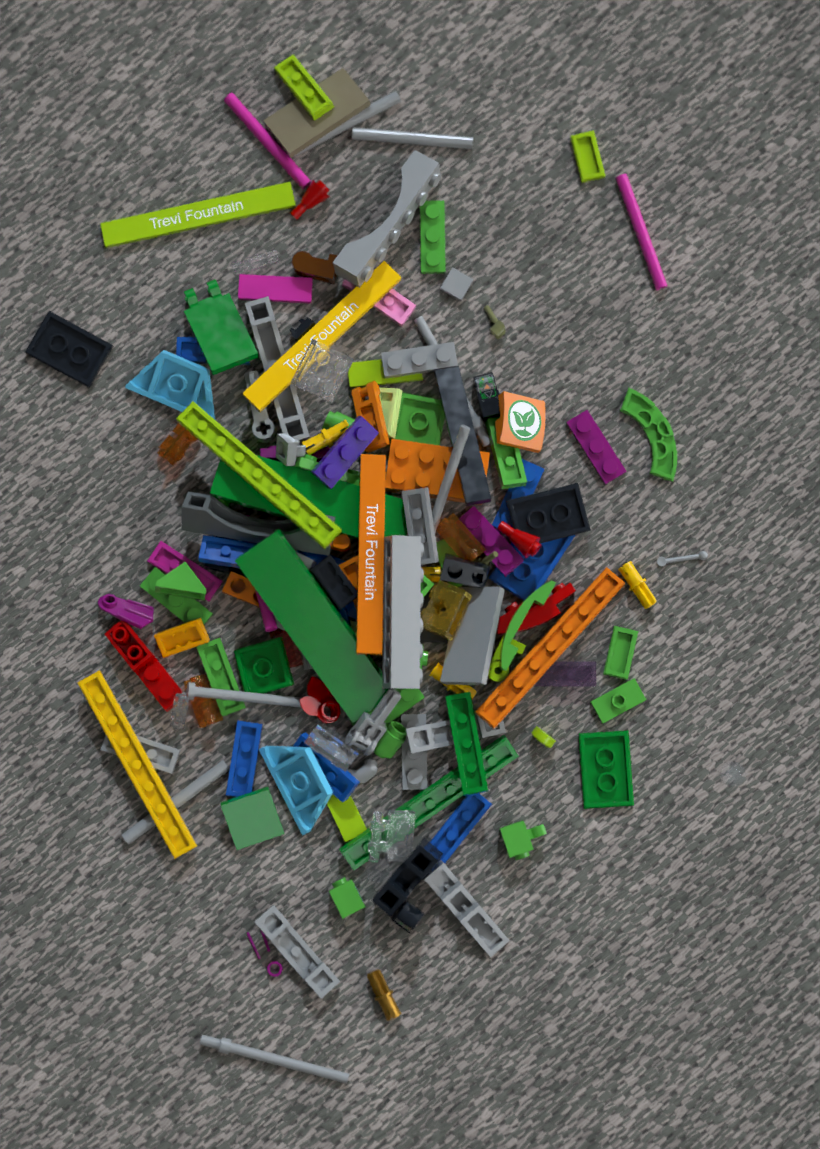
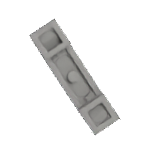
M475 714L479 739L506 733L503 720L493 730ZM450 720L405 729L410 754L454 745Z
M274 905L254 921L280 954L321 999L340 982Z

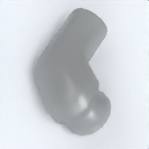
M372 758L366 759L365 764L358 770L345 769L360 783H366L378 771L376 760Z

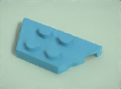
M164 350L158 354L151 363L126 384L125 388L181 412L194 401L215 419L209 369Z
M265 746L260 748L259 751L301 834L305 835L311 832L333 794L311 748L290 746Z

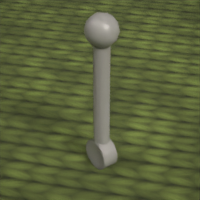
M700 551L699 554L667 559L659 557L657 565L663 567L666 563L694 559L706 560L708 554L706 551Z

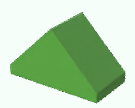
M184 562L156 581L155 593L205 601L206 588L188 564Z

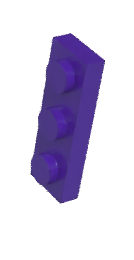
M358 416L311 473L328 489H332L379 432L362 416Z

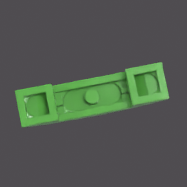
M551 580L534 591L520 605L508 624L500 651V669L504 672L508 669L518 651L517 647L510 644L533 602L540 606L544 605L556 584L554 581Z

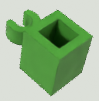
M524 820L499 828L508 857L514 856L515 860L530 856L528 851L534 850L530 839L547 834L544 824L527 829Z

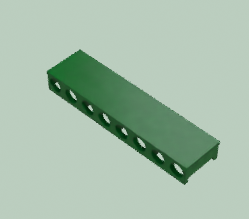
M256 455L323 514L334 516L335 524L342 530L339 535L345 534L351 539L358 540L360 486L339 480L332 489H328L311 471L295 466H285L282 462ZM220 459L210 491L213 497L290 520ZM385 494L384 537L391 535L406 536L407 525L403 499Z
M277 529L260 543L238 556L235 562L350 720L355 722L364 712L368 713L374 709L388 691V689L383 688L382 670L371 655L356 654V634L280 529Z

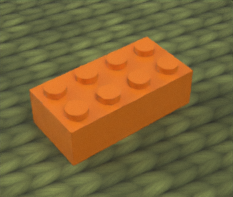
M391 439L385 492L402 494V491L428 487L430 498L436 499L452 453V447ZM480 451L487 477L490 453ZM456 470L447 500L465 503L458 470Z

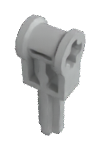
M249 371L244 374L247 388L259 378L257 371ZM250 403L254 419L252 431L255 438L262 443L270 442L275 437L276 430L273 422L269 419L267 407L259 412ZM262 425H266V428H268L266 435L257 432L261 430Z
M388 689L371 715L364 712L357 723L350 729L346 736L345 744L348 746L353 745L362 750L364 755L369 756L386 732L387 728L384 721L400 700L401 694L395 689Z

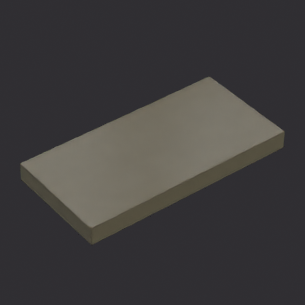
M344 68L318 84L332 101L334 108L314 121L297 99L263 120L265 126L290 158L371 105L370 100Z

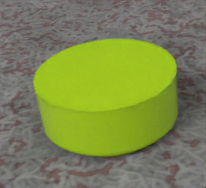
M538 726L531 732L534 738L548 748H551L556 742L554 738Z

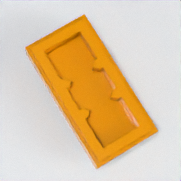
M201 617L160 631L154 635L163 658L210 641Z

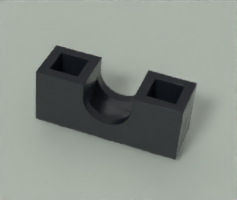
M423 838L377 891L371 901L391 917L418 883L439 862L443 853L426 838Z

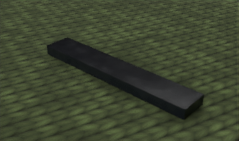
M459 366L437 369L434 375L452 450L460 426L465 425L470 428L457 467L466 506L491 502V495Z

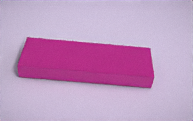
M239 274L238 300L254 301L269 296L271 302L311 304L313 278Z
M162 541L159 542L147 562L166 574L186 562L206 588L205 600L210 602L223 582Z

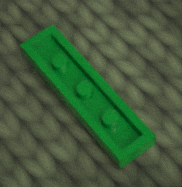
M466 692L445 696L463 795L468 796L489 792L471 693Z

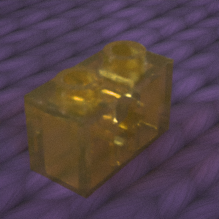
M439 580L430 592V601L427 608H424L420 614V618L423 620V629L452 641L472 595L466 590Z

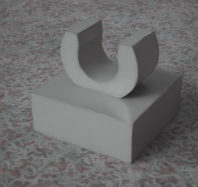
M287 433L277 434L276 458L285 466H294L296 464V457L305 456L306 446H300V441L294 440Z

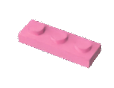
M347 280L342 282V285L350 291L356 287V285ZM391 289L373 307L402 327L415 310L416 305L394 289Z

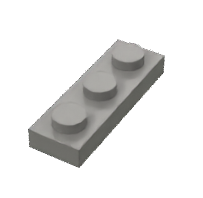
M454 342L381 353L385 379L433 372L437 369L458 366Z
M429 488L402 491L408 536H421V543L424 546L421 564L439 562Z
M401 714V725L406 729L426 725V714ZM406 737L402 744V790L426 789L428 787L427 751L410 754Z
M105 735L101 750L117 755ZM137 735L154 768L173 774L181 750Z

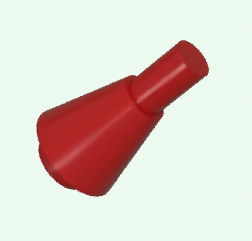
M312 180L301 199V203L291 214L298 219L307 209H311L330 198L327 194L330 189L321 180L317 183Z
M504 521L497 527L499 531L509 537L525 558L530 555L533 557L541 547L539 543L540 537L514 529Z

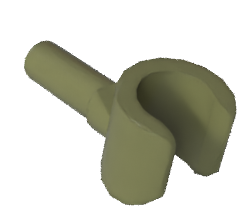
M487 305L484 307V310L494 324L489 331L495 335L496 339H500L506 332L505 325L495 317L490 306Z
M494 551L487 557L480 556L474 559L473 562L490 566V561L498 557V552Z

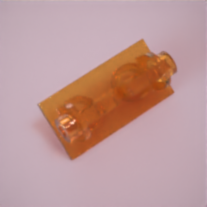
M179 423L172 430L178 435L177 438L174 439L168 435L158 447L160 450L157 452L158 455L166 459L172 466L182 460L186 450L193 442L198 440Z
M454 513L439 523L436 531L460 558L474 561L486 550Z
M207 674L197 675L183 682L186 690L188 682L195 683V687L211 688ZM194 697L193 700H190L200 729L224 720L216 699Z

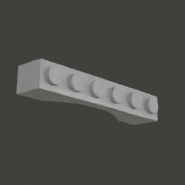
M416 150L413 151L401 168V192L390 216L372 233L359 240L347 243L333 261L335 274L359 288L364 281L367 282L371 278L376 264L384 260L389 246L397 242L402 228L405 224L408 225L412 221L417 207L425 203L428 192L432 187H436L441 179L439 163Z
M269 296L245 303L265 371L285 354ZM292 382L273 401L282 432L287 433L294 440H299L300 445H302L301 442L308 440L310 436L295 385Z

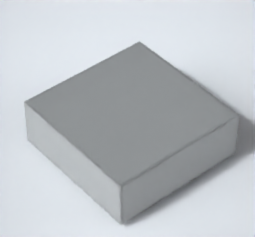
M452 267L440 290L462 301L474 279Z

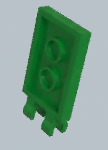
M216 279L206 283L210 295L206 299L198 301L193 288L184 291L185 301L189 309L184 310V315L212 375L258 358V352L230 294L222 296Z

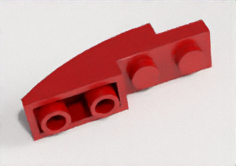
M562 582L554 587L551 591L552 595L547 598L543 606L533 602L532 608L526 614L516 633L535 628L560 615L561 612L556 605L576 591L571 582L566 586ZM515 601L504 609L506 614L499 618L496 635L505 634L508 624L521 604L518 605Z
M121 620L104 634L166 712H169L186 698L185 693L174 681L173 677L128 623Z

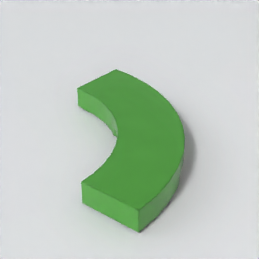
M628 388L620 412L633 418L642 427L649 439L652 450V464L649 474L673 482L677 467V450L672 428L666 417L650 399L638 391Z

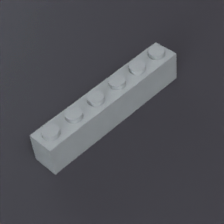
M391 535L384 537V689H420V684L423 680V672L420 669V658L423 655V646L420 643V633L423 631L420 608L423 606L421 583L424 572L421 568V558L424 554V546L421 543V536Z

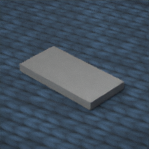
M459 587L440 680L441 683L450 685H486L504 595L503 588Z

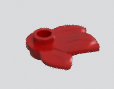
M311 677L307 684L308 696L299 699L302 710L310 716H317L325 724L335 722L340 716V704L321 680ZM325 707H328L331 710L329 716L325 715L324 713Z

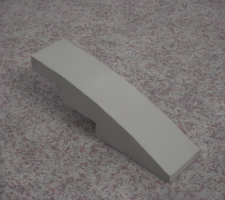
M439 861L424 880L487 954L492 957L510 940L443 861Z

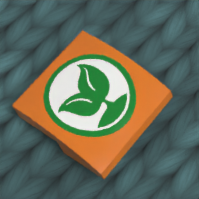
M503 391L498 396L500 418L495 421L497 444L539 453L542 449L545 432V401Z

